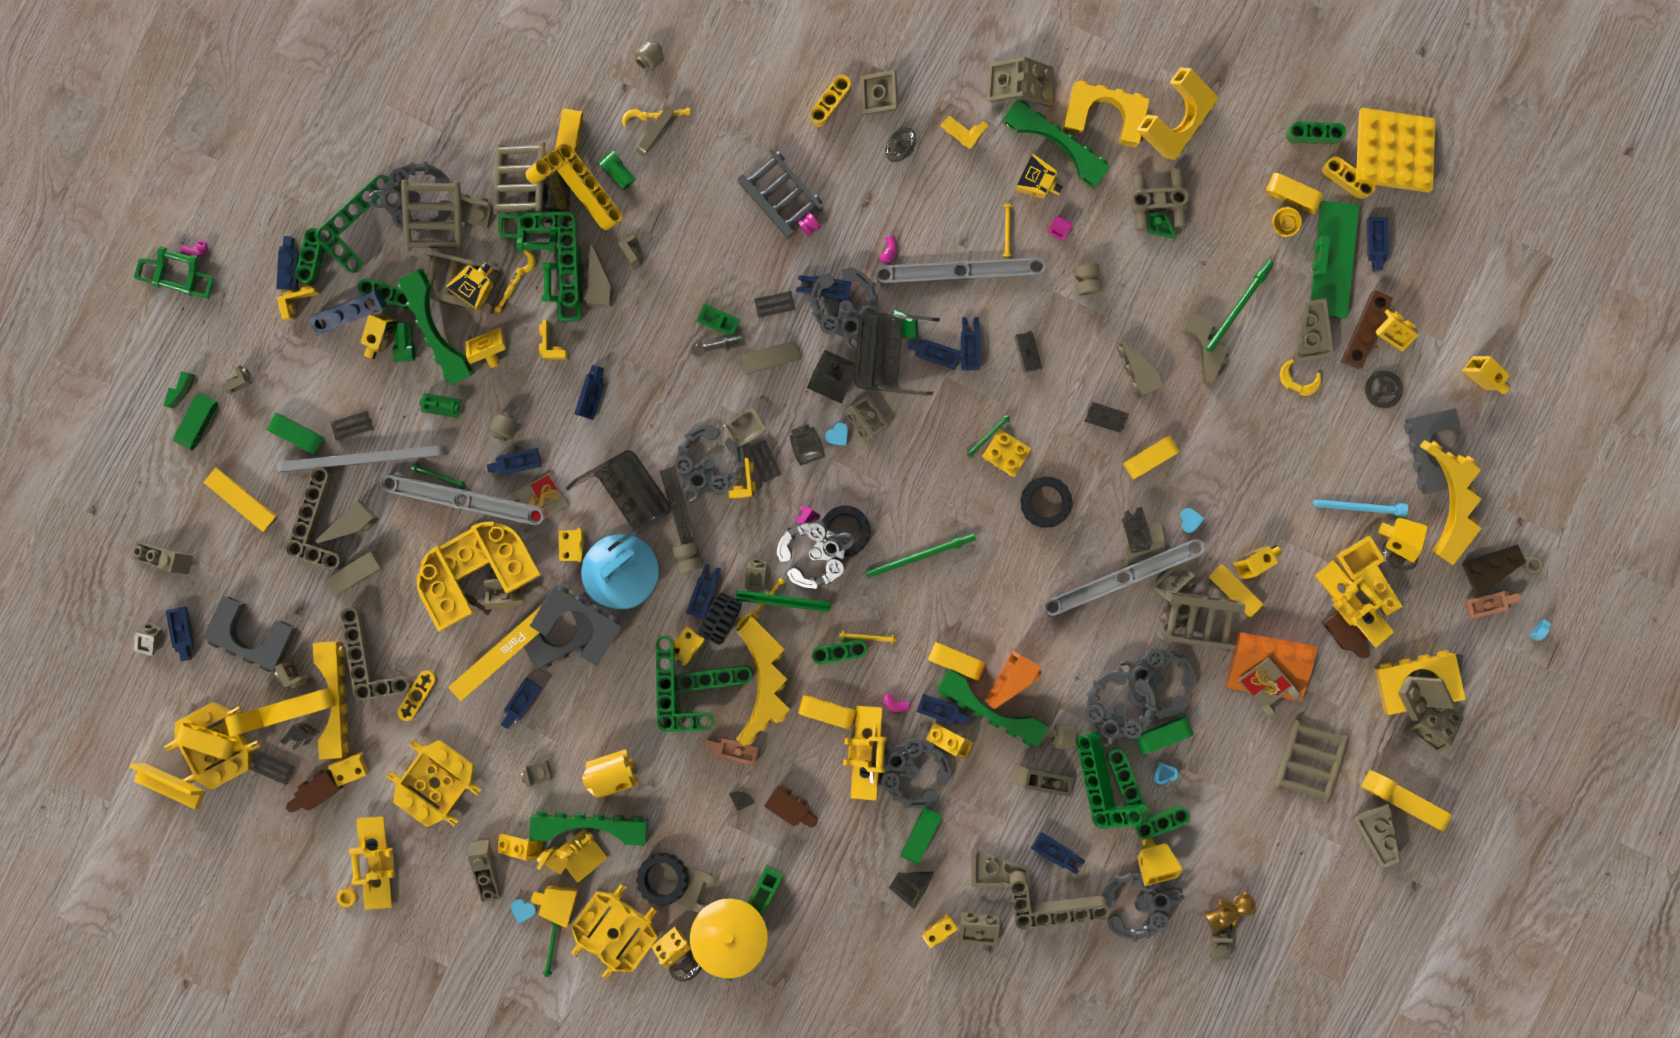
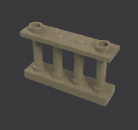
M431 248V251L425 250L424 254L431 257L427 277L432 286L439 259L450 261L444 289L440 293L434 291L432 287L430 300L475 310L459 297L453 296L446 286L454 279L458 263L470 265L474 269L479 268L483 263L442 254L443 251L436 248ZM487 261V264L493 268L487 278L493 282L494 273L502 274L503 269L498 267V263ZM488 295L480 312L493 314L494 306L489 304Z
M1166 591L1165 599L1172 605L1167 632L1157 633L1164 643L1174 644V642L1212 646L1218 647L1217 649L1222 651L1237 649V645L1229 641L1234 614L1244 612L1245 604L1233 599ZM1182 604L1189 605L1190 608L1185 635L1174 634L1179 608L1182 607ZM1200 607H1206L1208 610L1203 637L1193 636L1197 612ZM1219 609L1225 610L1227 614L1222 638L1213 639L1211 635L1216 612Z

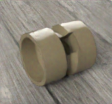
M1087 264L1074 268L1075 279L1079 280L1077 284L1078 295H1089L1103 291L1102 282L1098 279L1100 275L1099 264Z
M697 542L672 548L674 557L679 560L676 563L679 574L703 568L701 558L697 557L699 553Z

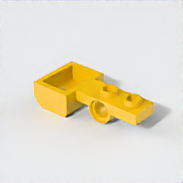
M1371 536L1363 538L1335 556L1337 564L1351 581L1362 575L1364 582L1380 600L1385 602L1379 607L1384 616L1387 617L1403 607L1377 566L1384 562L1385 559Z

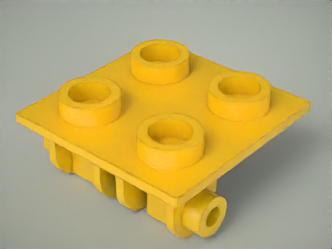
M999 429L982 457L984 461L987 460L994 467L997 466L998 470L1006 472L1009 477H1015L1030 453L1031 448Z
M585 828L554 852L577 883L608 859L594 841V836L590 832L588 833Z

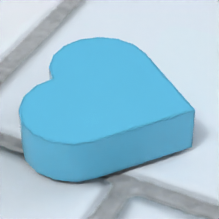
M837 423L833 429L826 432V442L833 445L846 446L847 426L844 423Z
M1185 508L1180 513V518L1183 521L1181 528L1186 533L1194 532L1205 519L1191 508Z
M1543 619L1529 637L1534 641H1541L1548 634L1551 623Z
M1159 761L1153 779L1155 783L1163 786L1168 781H1175L1179 773L1175 767Z
M516 899L511 904V910L518 924L534 916L537 910L535 904L525 902L523 899Z

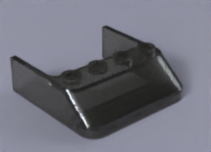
M864 312L861 314L856 347L855 385L860 389L922 396L933 395V391L901 388L898 385L903 322L906 319L940 322V318L880 312Z
M630 450L618 454L575 478L566 487L569 491L586 480L597 477L631 525L633 531L608 548L609 552L642 533L667 516L671 511L670 503L638 456Z

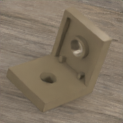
M1028 57L989 63L987 101L993 103L1023 98L1043 106H1051L1054 68ZM1007 76V82L1003 84L1004 78Z

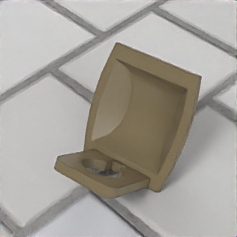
M755 408L744 411L731 422L723 425L730 439L739 447L755 440L767 430Z

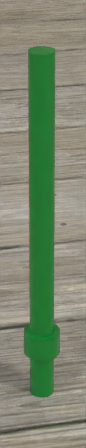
M1267 260L1262 269L1256 272L1250 286L1205 348L1208 352H1213L1260 283L1266 280L1268 277L1267 273L1274 265L1271 260Z
M972 533L961 538L959 536L952 538V541L865 571L868 578L952 548H961L962 545L975 541V535Z

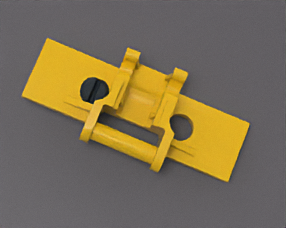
M1334 560L1315 575L1317 580L1333 597L1332 601L1334 603L1332 605L1349 625L1357 626L1375 648L1394 633L1387 622L1376 611L1385 602L1380 600L1364 582L1362 575L1352 582ZM1338 585H1342L1344 587V594L1338 591ZM1359 588L1374 606L1370 603L1364 605L1355 596Z
M856 706L854 738H845L844 744L849 745L848 758L843 760V765L853 766L851 798L877 801L879 773H885V768H883L885 742H887V737L881 736L882 707ZM866 728H870L873 732L872 736L868 739L863 735ZM873 741H877L876 767L872 765Z
M384 816L357 818L359 847L349 849L353 871L352 885L362 884L365 910L392 908L390 878L395 877L393 848L388 847L386 842ZM359 854H364L365 859H368L369 872L362 878ZM381 879V885L378 887L374 886L371 880Z

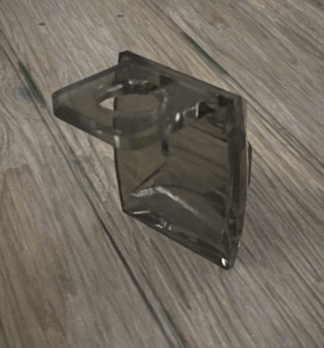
M809 424L791 430V446L800 466L825 457L821 439L814 426L810 427Z

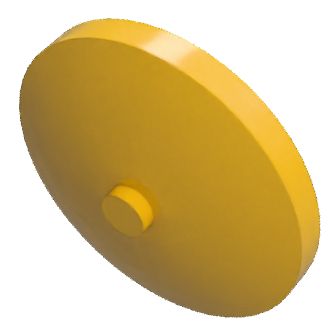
M721 899L706 906L694 920L690 933V946L697 963L711 975L725 979L738 978L754 970L763 959L768 945V931L762 916L753 906L738 899Z

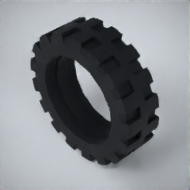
M1040 477L1031 481L1023 490L1020 498L1021 511L1025 518L1033 525L1043 528L1054 527L1064 522L1070 514L1073 505L1072 494L1061 480L1054 477ZM1043 486L1053 487L1061 495V509L1058 514L1051 518L1039 517L1031 508L1032 494Z
M838 506L826 513L822 521L827 525L828 530L832 521L838 516L848 515L858 521L861 527L860 538L851 548L845 550L844 556H852L859 553L867 545L871 532L870 524L867 517L859 509L852 506ZM830 543L832 548L837 549L835 544Z
M658 853L642 862L641 867L637 871L638 877H636L637 889L642 893V898L647 899L650 904H656V906H667L679 900L687 890L689 881L688 869L683 865L684 862L681 859L679 860L676 855H670L669 853ZM665 863L675 870L678 884L671 894L659 895L650 888L648 874L654 865Z

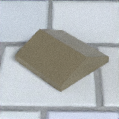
M896 70L860 76L863 115L886 114L898 109Z
M1161 522L1122 526L1126 564L1138 563L1165 552V540Z

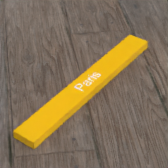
M539 608L448 687L460 702L540 633L530 627V623Z

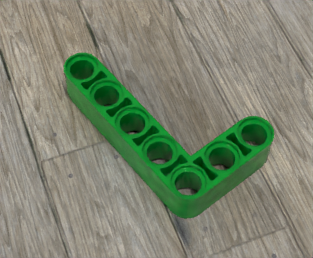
M377 175L369 180L319 226L314 233L315 240L346 272L357 273L362 269L363 264L361 259L339 235L372 206L369 202L364 201L362 195L365 191L372 193L376 190H383L378 188L376 182L381 178L386 185L389 181L386 175ZM375 195L371 200L376 202L380 196ZM351 204L357 207L355 215L349 213L348 208ZM337 217L343 220V226L340 228L334 224V220ZM322 230H326L329 233V238L326 241L320 238ZM337 244L343 248L341 255H336L334 252V247ZM350 259H354L357 264L353 270L348 267Z
M570 212L523 214L519 219V225L526 233H558L560 299L567 308L574 309L578 307L581 299L578 222ZM571 218L572 224L567 227L564 226V220ZM531 219L534 221L532 227L525 228L527 220ZM547 219H553V224L550 227H544V222ZM567 237H572V244L565 246L564 240ZM568 256H572L574 258L573 263L565 265V259ZM573 275L574 282L566 284V277ZM568 295H575L573 303H566Z
M661 636L656 641L658 728L664 732L707 731L711 729L715 723V718L710 712H676L675 642L671 636ZM662 639L669 640V649L665 650L661 647L660 642ZM666 658L670 661L669 669L662 668V659ZM663 678H668L671 681L670 688H664L661 685ZM665 697L671 700V706L668 708L664 707L661 703ZM664 717L671 719L672 725L670 727L663 726L662 719ZM682 717H689L691 725L688 727L683 726L681 723ZM701 717H709L711 724L703 726L700 721Z
M747 665L675 674L676 712H681L679 692L745 684L753 677L752 669ZM742 669L749 672V678L746 680L739 677V671ZM722 672L729 673L730 680L728 682H723L720 679ZM704 674L711 677V683L708 685L703 684L701 681V677ZM684 677H689L692 680L690 687H685L682 684ZM663 678V679L661 680V685H662V686H663L664 680H666V679H668V678ZM665 697L661 703L664 707L668 708L665 703L669 698ZM668 717L663 718V725L665 727H670Z
M1096 732L1080 736L1077 739V749L1094 825L1101 829L1134 827L1148 821L1151 813L1145 805L1115 806L1101 737Z
M1116 747L1109 749L1106 755L1124 805H1145L1125 752ZM1116 752H1119L1121 754V759L1117 762H1114L1112 760V755ZM1126 770L1128 772L1127 778L1124 780L1119 779V773ZM1131 788L1134 789V795L1130 798L1126 797V791ZM1174 806L1151 815L1148 821L1134 826L1133 829L1142 839H1150L1186 825L1190 821V813L1182 806ZM1183 811L1184 817L1181 820H1176L1177 812ZM1166 818V824L1163 827H1159L1158 820ZM1148 825V831L1143 834L1140 833V827Z

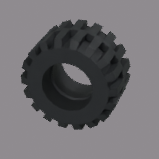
M720 592L714 599L700 626L699 635L720 646L725 641L742 608V602Z

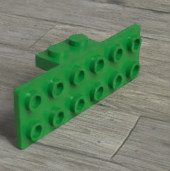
M1323 200L1320 204L1317 239L1314 243L1315 258L1312 262L1313 277L1310 301L1326 298L1329 317L1347 318L1359 205Z

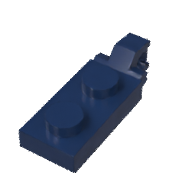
M1388 217L1367 218L1368 261H1372V272H1378L1383 270V261H1387V256L1389 255Z
M284 236L283 246H279L276 285L278 290H298L296 268L300 253L298 252V247H294L295 238L292 236Z
M920 339L919 343L909 340L907 349L915 351L914 356L953 370L956 369L961 354L959 350L926 339Z
M596 365L591 366L589 373L585 377L575 415L591 420L594 419L605 385L602 378L604 368Z
M538 448L501 455L496 458V463L487 464L489 473L498 471L499 475L542 467Z
M187 607L166 610L172 648L175 649V652H179L180 661L192 660L191 650L194 649V641Z
M526 677L505 707L503 714L506 718L501 723V726L509 729L513 722L518 723L542 687Z
M924 693L917 709L918 713L952 725H958L959 721L969 724L971 716L962 713L963 708Z

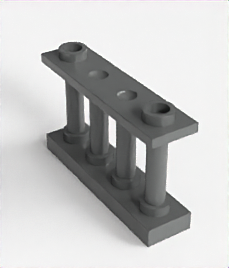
M771 149L769 150V154L772 157L771 160L751 177L748 176L746 178L742 174L737 180L789 240L794 235L793 226L814 207L821 212L823 210L821 205L823 202L817 194L812 195L783 162L785 160L783 155L779 151L775 153ZM778 164L785 173L764 191L761 190L759 192L754 187L756 182ZM788 179H791L797 188L776 206H771L767 202L768 197ZM803 193L810 202L789 220L786 219L784 221L780 217L781 211Z

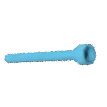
M1315 500L1313 502L1315 507L1387 513L1402 519H1406L1408 514V505L1404 503L1384 506L1328 500Z

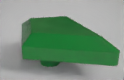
M1166 212L1147 213V233L1171 239L1177 238Z
M897 309L893 310L900 337L918 338V318Z

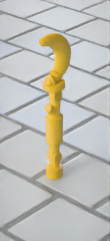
M690 108L676 110L672 117L684 114L689 116L691 115ZM631 109L623 115L622 124L627 126L628 120L632 117H639V119L645 122L648 121V118L653 117L657 120L662 111L646 114V111L642 113L637 109Z
M524 250L528 257V263L525 267L516 269L517 275L515 279L510 280L511 284L505 290L498 306L494 308L496 312H502L503 305L511 297L520 277L532 271L535 267L536 258L531 251Z
M779 578L777 584L767 594L774 595L779 587L785 584V581ZM759 604L754 612L751 611L750 614L742 616L737 623V628L748 617H753L755 620L758 619L759 616L757 614L761 609L765 610L766 604Z

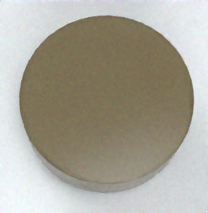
M1528 556L1525 558L1526 562L1522 565L1525 573L1537 575L1543 570L1544 564L1540 557Z

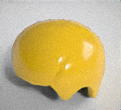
M1290 207L1281 208L1274 214L1272 219V226L1275 232L1282 237L1294 236L1300 231L1302 225L1301 215L1296 209Z

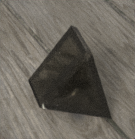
M934 871L899 872L889 889L915 909L925 894Z

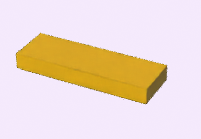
M1223 564L1208 577L1229 599L1239 600L1245 604L1244 613L1249 618L1264 605Z

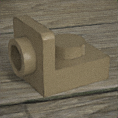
M239 365L234 367L239 377H231L226 380L227 383L221 385L225 393L232 394L252 384L250 381L251 375L247 368Z
M761 559L748 560L745 589L764 590L766 561Z
M143 623L135 632L134 652L153 656L156 653L157 636L161 633L162 628L153 624Z
M548 761L525 766L522 768L523 772L520 773L522 782L526 783L527 787L552 779Z
M1220 931L1217 934H1211V959H1231V943L1234 942V938L1228 935V932Z

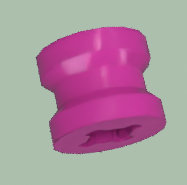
M810 213L806 215L804 220L797 222L808 237L812 236L813 231L821 228L820 224Z

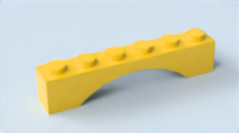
M341 641L313 644L314 664L325 677L335 704L334 707H331L327 726L318 739L319 759L343 758L347 756L350 749L349 742L346 741L349 727L348 723L345 722V715L348 709L347 704L344 703L346 685L343 684L345 665H342L344 646L341 645Z

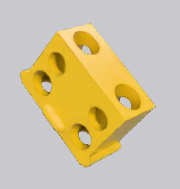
M583 528L559 530V561H578L583 563L585 558V530Z
M685 627L675 640V657L682 662L683 666L688 665L706 642V638L701 637L691 628ZM688 633H691L690 639L687 637ZM677 648L680 649L679 654L676 653Z
M363 752L350 755L328 766L337 787L370 773L363 758Z
M946 914L922 931V938L929 948H932L938 943L944 942L959 928L952 918Z
M674 927L652 945L651 948L660 960L659 964L669 968L687 953L691 946L682 931Z

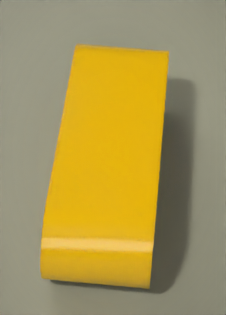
M837 76L811 110V122L814 126L823 127L849 94L851 82L847 76ZM844 82L847 84V88L841 90L837 85ZM827 98H834L836 100L833 105H828L825 101ZM816 113H822L824 115V118L822 120H816L814 118V115Z
M563 108L555 148L565 143L570 145L577 153L583 124V111Z
M1332 157L1323 164V174L1356 198L1365 199L1375 192L1376 185L1356 182V169L1341 158ZM1330 163L1336 166V171L1330 169ZM1346 174L1352 177V182L1346 180ZM1361 185H1364V186L1367 187V189H1368V192H1367V193H1364V192L1361 190Z
M1273 173L1265 190L1267 194L1311 214H1316L1324 197L1321 192L1279 173Z
M1171 435L1125 461L1123 465L1133 480L1176 455L1180 450Z
M937 642L934 643L928 660L978 681L986 665L981 660Z
M803 695L798 714L851 730L856 710Z
M190 723L181 724L176 739V744L226 760L231 758L236 739Z

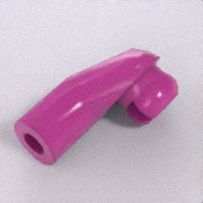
M895 236L886 237L888 248L879 257L882 263L892 262L898 253Z
M199 241L194 248L182 245L180 253L188 256L195 255L200 258L208 252L209 246L205 241Z
M891 694L883 696V705L890 711L902 712L910 710L908 701L897 702Z

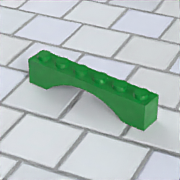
M1016 100L1004 116L1002 123L1016 133L1037 134L1057 143L1072 159L1078 178L1095 189L1110 168L1107 165L1108 162L1102 157L1093 155L1089 147L1078 144L1076 138L1072 135L1064 134L1057 124H1051L1046 121V117L1042 113H1035L1030 109L1031 107L1028 103Z
M418 269L397 279L399 282L398 288L402 294H405L408 300V308L411 312H414L417 318V326L423 330L425 341L432 348L434 359L443 370L442 375L444 379L452 385L475 374L466 355L450 346L435 326L430 309L432 285L424 269Z
M951 669L946 670L937 686L941 696L946 699L954 698L957 700L955 704L964 709L966 707L973 709L972 714L981 719L985 716L990 719L988 723L996 728L1004 727L1007 729L1005 733L1014 738L1016 736L1023 738L1022 743L1031 748L1033 745L1036 747L1040 745L1049 729V726L1032 716L1009 717L988 709L974 696L966 678Z
M537 811L536 814L530 817L529 840L549 841L567 830L594 828L612 834L625 845L645 846L647 843L648 820H644L642 816H632V819H624L623 815H613V818H605L604 814H594L593 817H586L584 813H575L574 816H567L565 812L547 815L548 812Z
M767 864L747 902L761 916H763L783 877L782 871Z

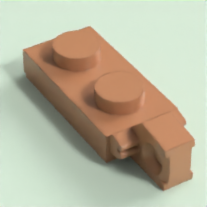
M1499 591L1483 595L1478 599L1476 597L1464 601L1469 619H1475L1509 610V608H1512L1511 603L1522 601L1520 593L1509 594L1508 591Z
M717 737L716 741L706 739L705 747L713 749V754L717 755V757L752 766L755 765L759 750L758 746L751 744L743 746L738 741L724 737Z

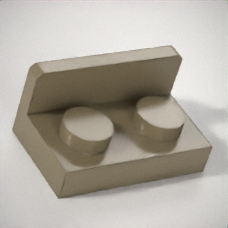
M461 193L462 223L489 228L493 205L486 198L477 197L476 200L471 199L470 195ZM451 211L450 220L454 221V211Z
M635 233L632 235L627 234L620 239L619 247L635 270L640 267L639 260L641 258L635 249L639 242Z
M866 395L845 410L847 419L854 425L859 437L865 442L889 427V424L869 395Z
M1182 563L1170 568L1151 587L1171 607L1170 602L1165 599L1166 591L1190 592L1195 588L1197 579Z
M961 912L958 937L960 943L997 946L1000 929L998 915Z

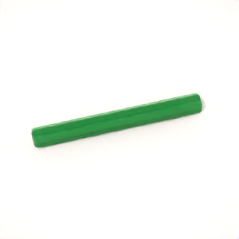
M742 590L736 592V600L822 612H829L831 607L828 601Z

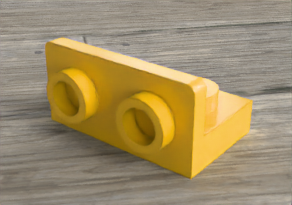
M1387 309L1385 313L1389 318L1375 332L1379 337L1403 352L1419 334L1415 331L1416 326L1410 320L1404 321L1403 316L1397 311L1393 313Z

